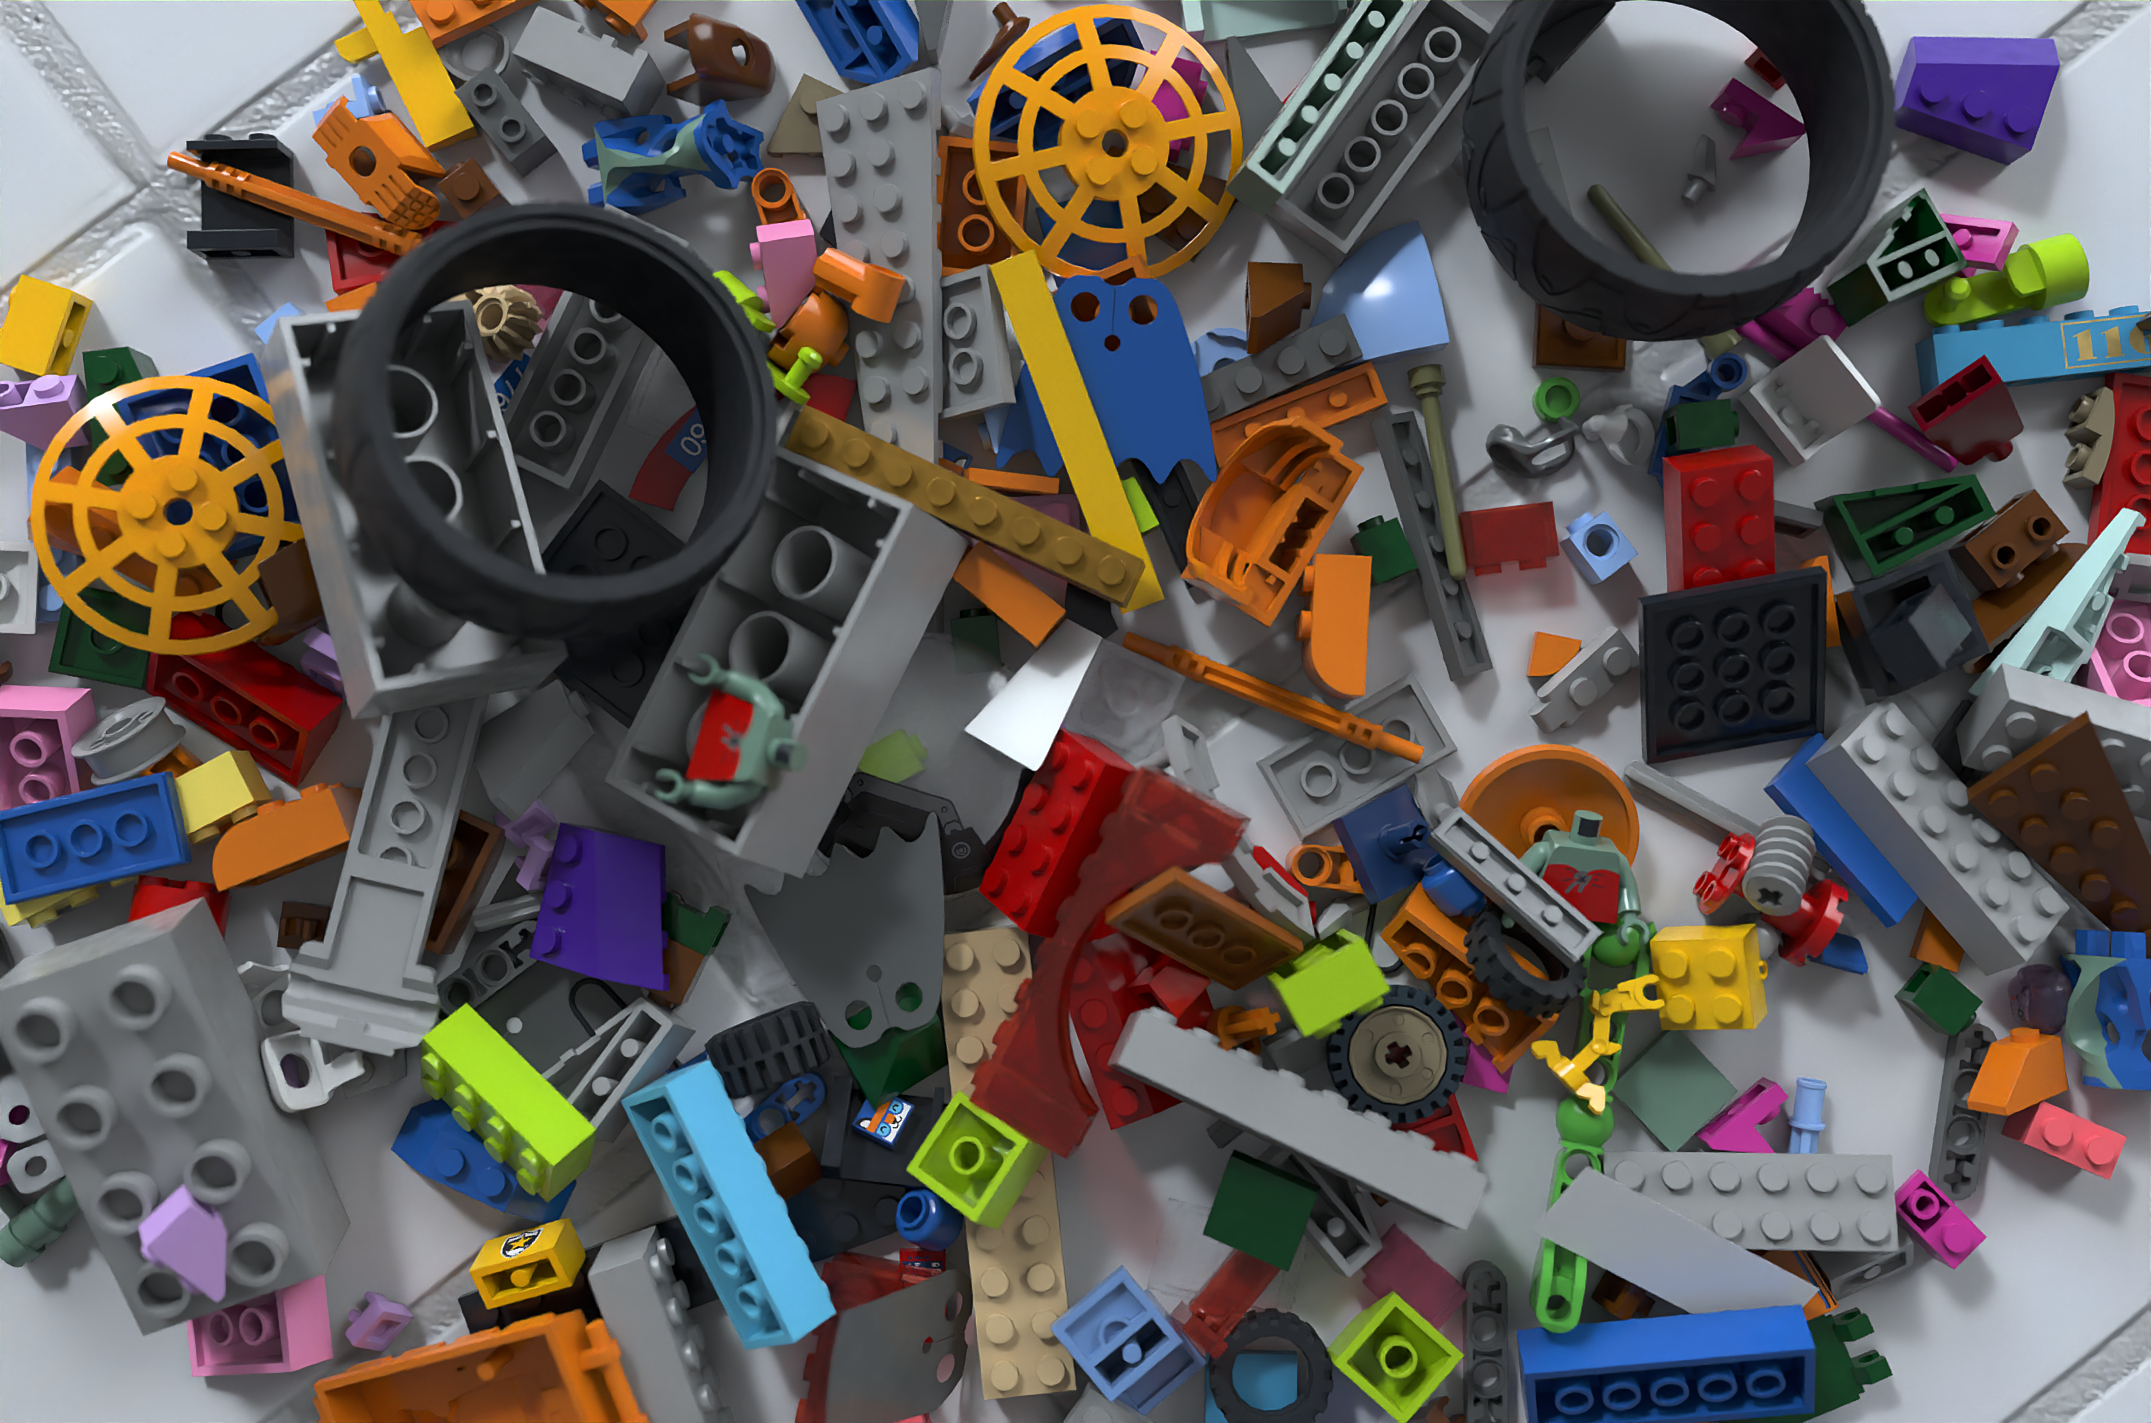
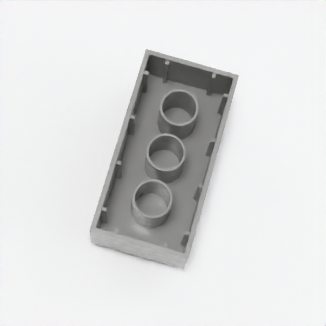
M471 299L444 302L417 319L392 346L388 373V394L393 428L400 449L412 474L425 494L460 531L482 547L504 559L533 570L545 572ZM361 309L278 317L260 359V366L352 720L538 686L568 657L564 641L522 638L490 631L463 621L446 612L447 610L437 607L417 593L391 569L376 551L368 538V532L363 531L353 512L337 469L332 440V431L335 427L332 426L331 416L335 380L343 346Z
M777 446L769 486L762 507L749 533L728 562L721 567L720 571L708 584L700 588L604 781L739 858L802 878L970 541L912 503ZM700 654H705L715 659L720 669L725 672L733 669L767 685L784 706L783 719L794 723L789 740L803 743L808 749L807 763L800 772L780 769L779 774L784 775L781 787L776 791L762 789L758 798L731 810L691 804L690 798L682 797L674 804H666L661 802L654 793L670 794L677 787V782L673 780L658 778L657 774L663 770L674 771L680 776L682 782L693 784L692 780L686 778L712 689L721 691L722 687L716 683L701 685L689 677L688 672L701 679L711 674L712 667L710 662L695 657Z
M204 897L24 958L0 979V1041L143 1336L324 1274L351 1224L301 1111L286 1112L275 1103L271 1096L261 1054V1043L267 1039L266 1033ZM183 1184L186 1185L194 1197L210 1203L220 1211L227 1231L225 1296L218 1302H215L203 1292L199 1296L192 1294L180 1283L177 1278V1272L167 1265L163 1269L156 1267L141 1251L143 1242L138 1226Z

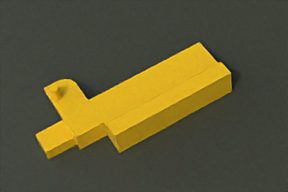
M353 0L366 27L333 41L343 60L356 64L380 54L430 154L458 141L464 140L465 142L478 136L463 103L454 93L456 89L424 28L420 26L403 34L392 11L385 13L379 0Z

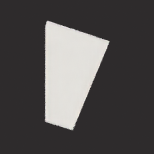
M1066 619L964 731L1036 771L1041 766L1102 637Z

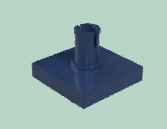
M1407 784L1396 787L1331 821L1370 905L1381 902L1421 880L1425 874L1423 866L1432 856L1438 853L1425 842L1433 831L1428 830L1427 827L1430 825L1423 820Z

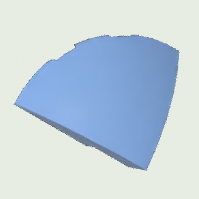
M1418 220L1383 231L1366 241L1361 248L1354 252L1347 260H1344L1324 287L1316 314L1310 323V328L1345 313L1363 353L1362 358L1328 373L1349 370L1369 361H1372L1373 365L1394 362L1404 356L1444 350L1450 343L1433 265Z

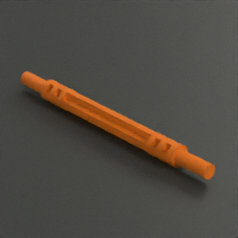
M172 151L167 159L168 168L205 181L206 186L402 257H405L414 247L425 241L419 233L217 161L209 164L176 151Z
M1130 631L1127 632L1124 638L1122 648L1162 663V669L1171 670L1180 676L1191 678L1195 682H1201L1331 733L1340 739L1351 741L1350 743L1364 746L1371 751L1378 748L1416 764L1419 763L1425 747L1382 731V725L1373 724L1364 718L1355 717L1349 712H1343L1210 660L1206 656L1197 655L1191 650L1182 649L1173 643L1168 647Z

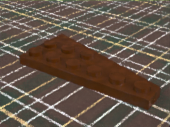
M2086 710L1968 788L1966 793L1969 802L2109 930L2146 933V958L2151 959V854Z

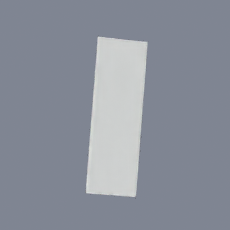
M1588 1166L1583 1169L1531 1230L1691 1314L1799 1304L1803 1308L1820 1290V1288Z

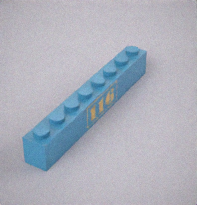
M2137 305L2109 310V316L2094 317L2093 310H2085L2067 314L2064 316L2065 320L2050 322L2049 315H2040L2020 320V325L2005 327L2004 320H1994L1975 325L1976 330L1960 332L1959 325L1934 328L1931 330V336L1915 344L1921 395L1924 396L1983 355L1988 358L2007 387L2099 378L2114 372L2126 374L2151 372V332L2141 331L2136 325L2150 311L2139 312Z

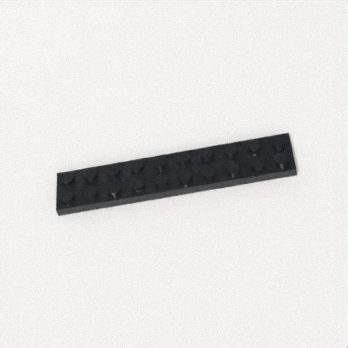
M821 1178L786 1200L785 1204L788 1209V1217L797 1235L807 1245L809 1259L813 1264L898 1232L895 1219L897 1207L902 1197L908 1192V1189L906 1187ZM676 1214L584 1249L586 1258L571 1287L489 1310L478 1289L463 1294L458 1298V1302L470 1334L499 1327V1330H504L512 1323L549 1313L557 1316L580 1309L587 1325L596 1320H604L588 1278V1274L603 1243L655 1225L658 1228L661 1239L667 1238L672 1246L675 1263L671 1267L676 1280H683L689 1293L690 1307L687 1310L720 1298Z

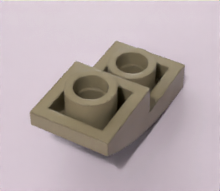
M2106 387L2078 397L2068 413V419L2071 422L2065 435L2080 443L2075 445L2067 456L2065 467L2068 470L2062 483L2076 490L2099 484L2108 461L2114 434L2115 405L2113 391Z

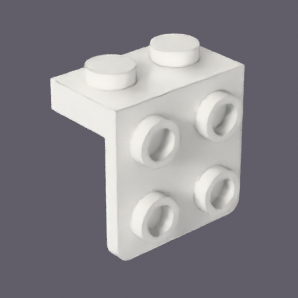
M1821 335L1768 372L1738 397L1793 468L1807 461L1829 440L1872 414L1881 405L1877 394L1828 335Z

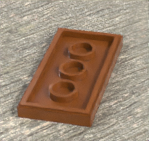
M1176 866L1105 909L1107 924L1234 992L1304 952L1301 938L1291 934L1283 927Z

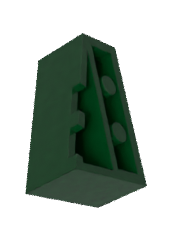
M129 346L82 352L88 404L95 398L119 386L146 378L160 377L151 357ZM117 403L112 404L113 408L116 410L118 415L123 420ZM95 416L90 419L93 453L103 442L110 438ZM117 450L103 465L96 480L114 491L121 492L126 480L135 470L122 452Z
M1975 474L1897 487L1878 488L1857 493L1832 495L1813 503L1816 510L1824 512L1823 523L1854 582L1876 577L1996 515Z

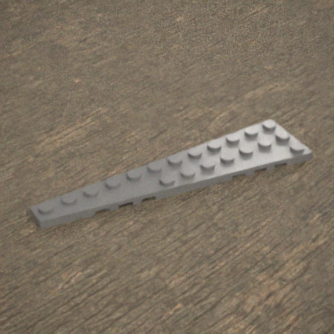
M929 67L815 103L837 249L866 264L871 263L882 266L906 278L890 323L879 322L851 309L852 303L845 300L865 432L939 466L938 458H943V440H938V413H942L943 367L942 289L940 286L942 252L937 248V223H942V204L937 203V176H941V158L936 157V130H941V70ZM944 594L923 636L944 633Z

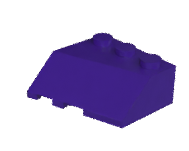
M1913 36L1909 41L1894 85L1896 98L1894 109L1896 111L1895 127L2009 166L2032 150L2060 67L2055 40L2046 38Z
M560 822L529 957L597 979L669 991V974H663L662 950L668 949V932L662 931L661 905L667 901L665 845L598 827Z

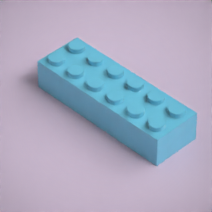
M710 1060L665 1074L620 1100L745 1350L795 1343L836 1313L829 1299L828 1287L818 1277L809 1259L807 1245L797 1235L788 1217L787 1206L784 1200L776 1193L767 1175L766 1164L763 1158L755 1151L746 1133L745 1122L742 1116L734 1110L724 1090V1080L720 1073L713 1068Z

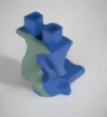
M721 99L713 101L706 106L702 115L692 117L679 124H673L671 117L664 114L639 115L599 121L594 124L595 138L581 145L583 161L588 168L600 170L601 182L590 185L587 190L589 205L605 208L607 203L632 216L645 214L686 198V189L681 187L679 177L703 175L711 180L716 187L731 191L738 188L739 181L753 182L757 173L765 169L759 155L760 143L764 141L763 132L731 119L726 102ZM648 131V139L641 145L639 142L640 136L643 132ZM728 153L733 157L734 163L727 157ZM665 179L664 190L655 193L662 180Z
M2075 929V954H2060L2058 960L2073 987L2065 1015L2064 1036L2065 1043L2080 1057L2082 1084L2102 1088L2151 1091V1062L2142 1052V1043L2147 1036V1031L2151 1030V959L2146 958V933L2111 931V956H2109V931ZM2109 1022H2113L2119 1034L2116 1044L2112 1043L2108 1035L2107 1025Z

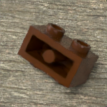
M2035 489L2015 495L1995 511V516L1980 523L1948 549L1951 558L1980 593L1995 589L2004 592L2015 586L2025 577L2022 572L2025 567L2033 561L2039 564L2054 555L2060 549L2057 542L2070 532Z

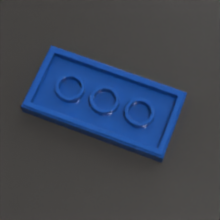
M1817 733L1807 739L1763 790L1785 815H1792L1803 819L1812 826L1814 833L1813 841L1817 851L1886 928L1897 925L1919 897L1805 765L1826 742L1825 738L1820 733Z
M173 771L161 772L0 811V880L6 905L19 904L192 862Z

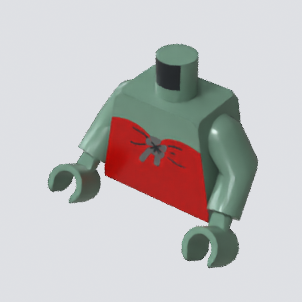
M700 654L695 657L710 662L712 667L711 674L701 679L688 672L689 677L701 685L716 683L722 687L721 691L712 689L686 778L692 780L693 784L682 782L680 776L674 771L663 770L657 774L658 778L673 780L677 782V787L670 794L654 793L661 802L666 804H674L682 797L690 798L691 804L731 810L758 798L762 789L776 791L781 787L784 775L779 774L780 769L800 772L807 763L808 749L803 743L789 740L794 723L783 719L784 706L767 685L733 669L725 672L720 669L715 659L708 655Z
M1577 810L1574 813L1571 832L1547 830L1542 841L1534 843L1519 860L1589 921L1616 924L1618 917L1623 918V925L1616 932L1618 943L1624 947L1628 945L1626 932L1627 928L1630 927L1638 932L1639 944L1642 946L1647 943L1650 931L1643 921L1637 920V916L1641 914L1638 886L1627 857L1618 851L1611 839L1599 836L1603 819L1601 815L1591 811ZM1504 912L1501 917L1502 924L1506 928H1510L1514 925L1515 920ZM1522 927V933L1528 932Z

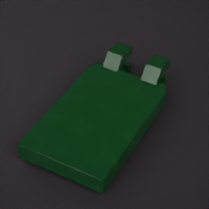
M1855 1307L1834 1316L1832 1314L1827 1316L1823 1314L1807 1321L1815 1346L1814 1413L1723 1420L1718 1422L1803 1423L1861 1399L1859 1394L1865 1392L1863 1385L1875 1384L1893 1375L1886 1358L1883 1355L1880 1356L1875 1349L1850 1358L1844 1342H1854L1874 1333L1868 1315L1865 1313L1861 1314L1860 1309Z

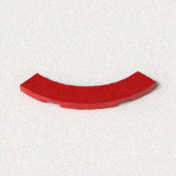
M812 373L801 388L810 396L806 405L845 422L858 381L835 375ZM775 388L778 403L786 396ZM696 405L682 415L662 435L650 451L636 476L629 498L671 512L674 511L678 498L693 473L666 454L664 450L695 411Z

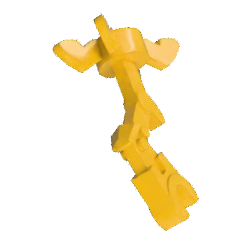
M1644 975L1643 977L1619 983L1616 989L1601 996L1594 990L1590 994L1588 1008L1594 1014L1593 1039L1573 1060L1570 1061L1567 1057L1560 1056L1556 1041H1534L1531 1044V1054L1537 1060L1545 1059L1547 1068L1565 1087L1579 1099L1588 1100V1109L1596 1116L1601 1115L1604 1110V1087L1590 1084V1080L1583 1072L1601 1055L1610 1056L1621 1050L1620 1044L1608 1041L1611 1014L1616 1012H1655L1664 1007V999L1650 1001L1643 995L1644 987L1659 983L1658 975Z

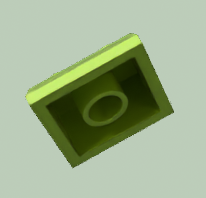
M958 1090L906 1170L975 1223L998 1230L1050 1149L1011 1121L963 1091Z
M1394 1291L1357 1314L1327 1348L1328 1355L1333 1364L1399 1423H1407L1465 1356Z

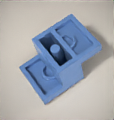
M1123 1265L1118 1267L1050 1325L1051 1331L1110 1402L1117 1398L1144 1416L1207 1363L1204 1355L1148 1288L1143 1290Z

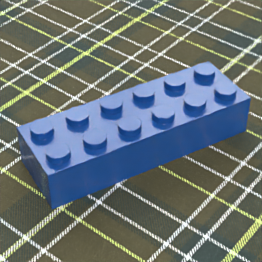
M1801 1304L1601 1323H1583L1564 1333H1553L1544 1327L1516 1330L1521 1393L1527 1423H1699L1814 1413L1815 1346Z

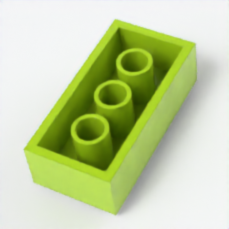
M1343 928L1321 941L1316 938L1303 945L1304 952L1301 955L1263 975L1285 1017L1304 1037L1313 1033L1316 1039L1338 1029L1341 1026L1338 1019L1356 1010L1358 1015H1362L1375 1009L1384 1002L1381 995L1391 990L1363 938Z
M467 1003L422 1037L420 1082L425 1091L435 1100L442 1098L453 1109L452 1115L457 1123L468 1132L473 1129L484 1140V1147L494 1160L499 1163L506 1161L517 1172L516 1178L529 1194L535 1195L538 1193L548 1203L590 1166L596 1128Z

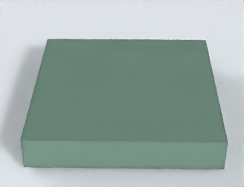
M1664 1030L1617 1075L1615 1085L1611 1089L1612 1093L1669 1152H1676L1738 1092L1681 1030Z

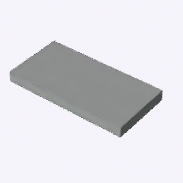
M1413 672L1352 706L1346 712L1353 714L1355 717L1364 718L1373 724L1382 725V731L1425 747L1418 764L1375 748L1374 751L1368 750L1364 746L1350 743L1351 741L1340 739L1318 728H1314L1256 762L1301 841L1331 825L1332 820L1381 796L1412 778L1415 772L1434 765L1458 751Z

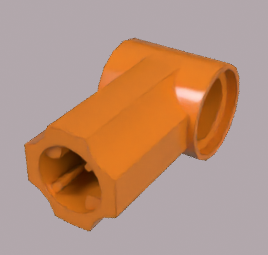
M827 248L823 255L817 257L812 270L815 276V285L852 303L851 309L855 312L884 323H890L906 280L904 276L890 269L871 263L866 264L833 248Z

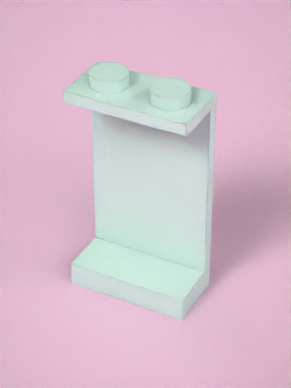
M1177 0L1181 28L1201 45L1226 42V38L1229 36H1236L1238 40L1340 25L1345 18L1348 8L1353 6V0Z

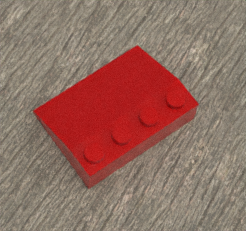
M1124 932L1077 947L1069 944L1049 951L1051 964L1111 1130L1153 1116L1183 1102L1107 1065L1129 1015L1141 1010L1144 1011L1127 987L1160 953V951ZM1207 989L1177 1019L1175 1027L1184 1031L1187 1029L1193 1030L1195 1027L1207 1032L1208 1017L1214 1011Z

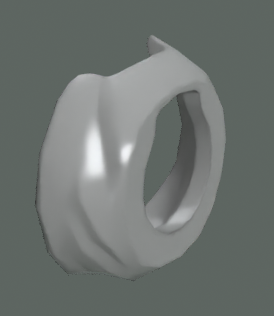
M489 24L439 47L438 55L448 72L454 78L466 83L480 71L472 70L464 64L462 59L463 49L471 40L486 34L494 38L498 43L496 58L491 66L500 76L506 71L510 60V41L508 36H505L496 27Z

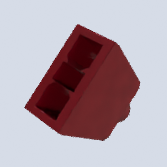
M1985 355L1907 407L1924 435L1965 466L1973 465L1985 456L1991 462L2003 461L2013 451V443L2010 440L2019 435L2024 428L2006 384Z

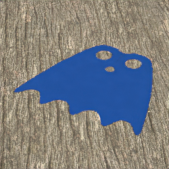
M1077 275L1068 278L1055 293L1053 301L1116 468L1125 459L1137 458L1148 467L1155 481L1162 484L1179 460L1189 459L1195 461L1202 468L1210 481L1215 482L1217 469L1201 379L1181 313L1168 288L1159 280L1132 278L1121 286L1109 285L1099 276ZM1080 292L1092 293L1099 300V314L1090 322L1077 320L1071 312L1072 299ZM1138 295L1150 296L1158 306L1157 317L1148 325L1136 324L1129 316V304ZM1116 335L1120 339L1119 349L1109 351L1105 348L1104 341L1107 336ZM1025 361L1015 389L1016 403L1010 405L996 458V467L998 469L1002 468L1018 451L1029 449L1036 453L1046 474L1049 477H1053L1064 464V461Z

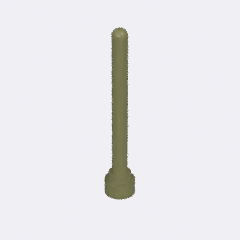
M1599 184L1591 186L1587 193L1589 200L1638 259L1644 264L1673 271L1606 189ZM1735 329L1713 336H1703L1700 340L1705 345L1702 350L1712 361L1719 355L1729 352L1743 339Z
M1441 364L1422 365L1412 368L1407 372L1410 391L1415 392L1416 399H1421L1449 574L1454 580H1462L1466 577L1468 570L1439 396L1443 394L1442 387L1446 385L1444 369Z

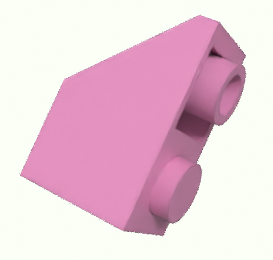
M810 219L756 226L758 242L749 243L754 271L763 270L765 285L757 286L758 296L763 300L762 313H770L771 321L776 324L775 328H780L786 323L815 286V276L812 270L817 259V250Z

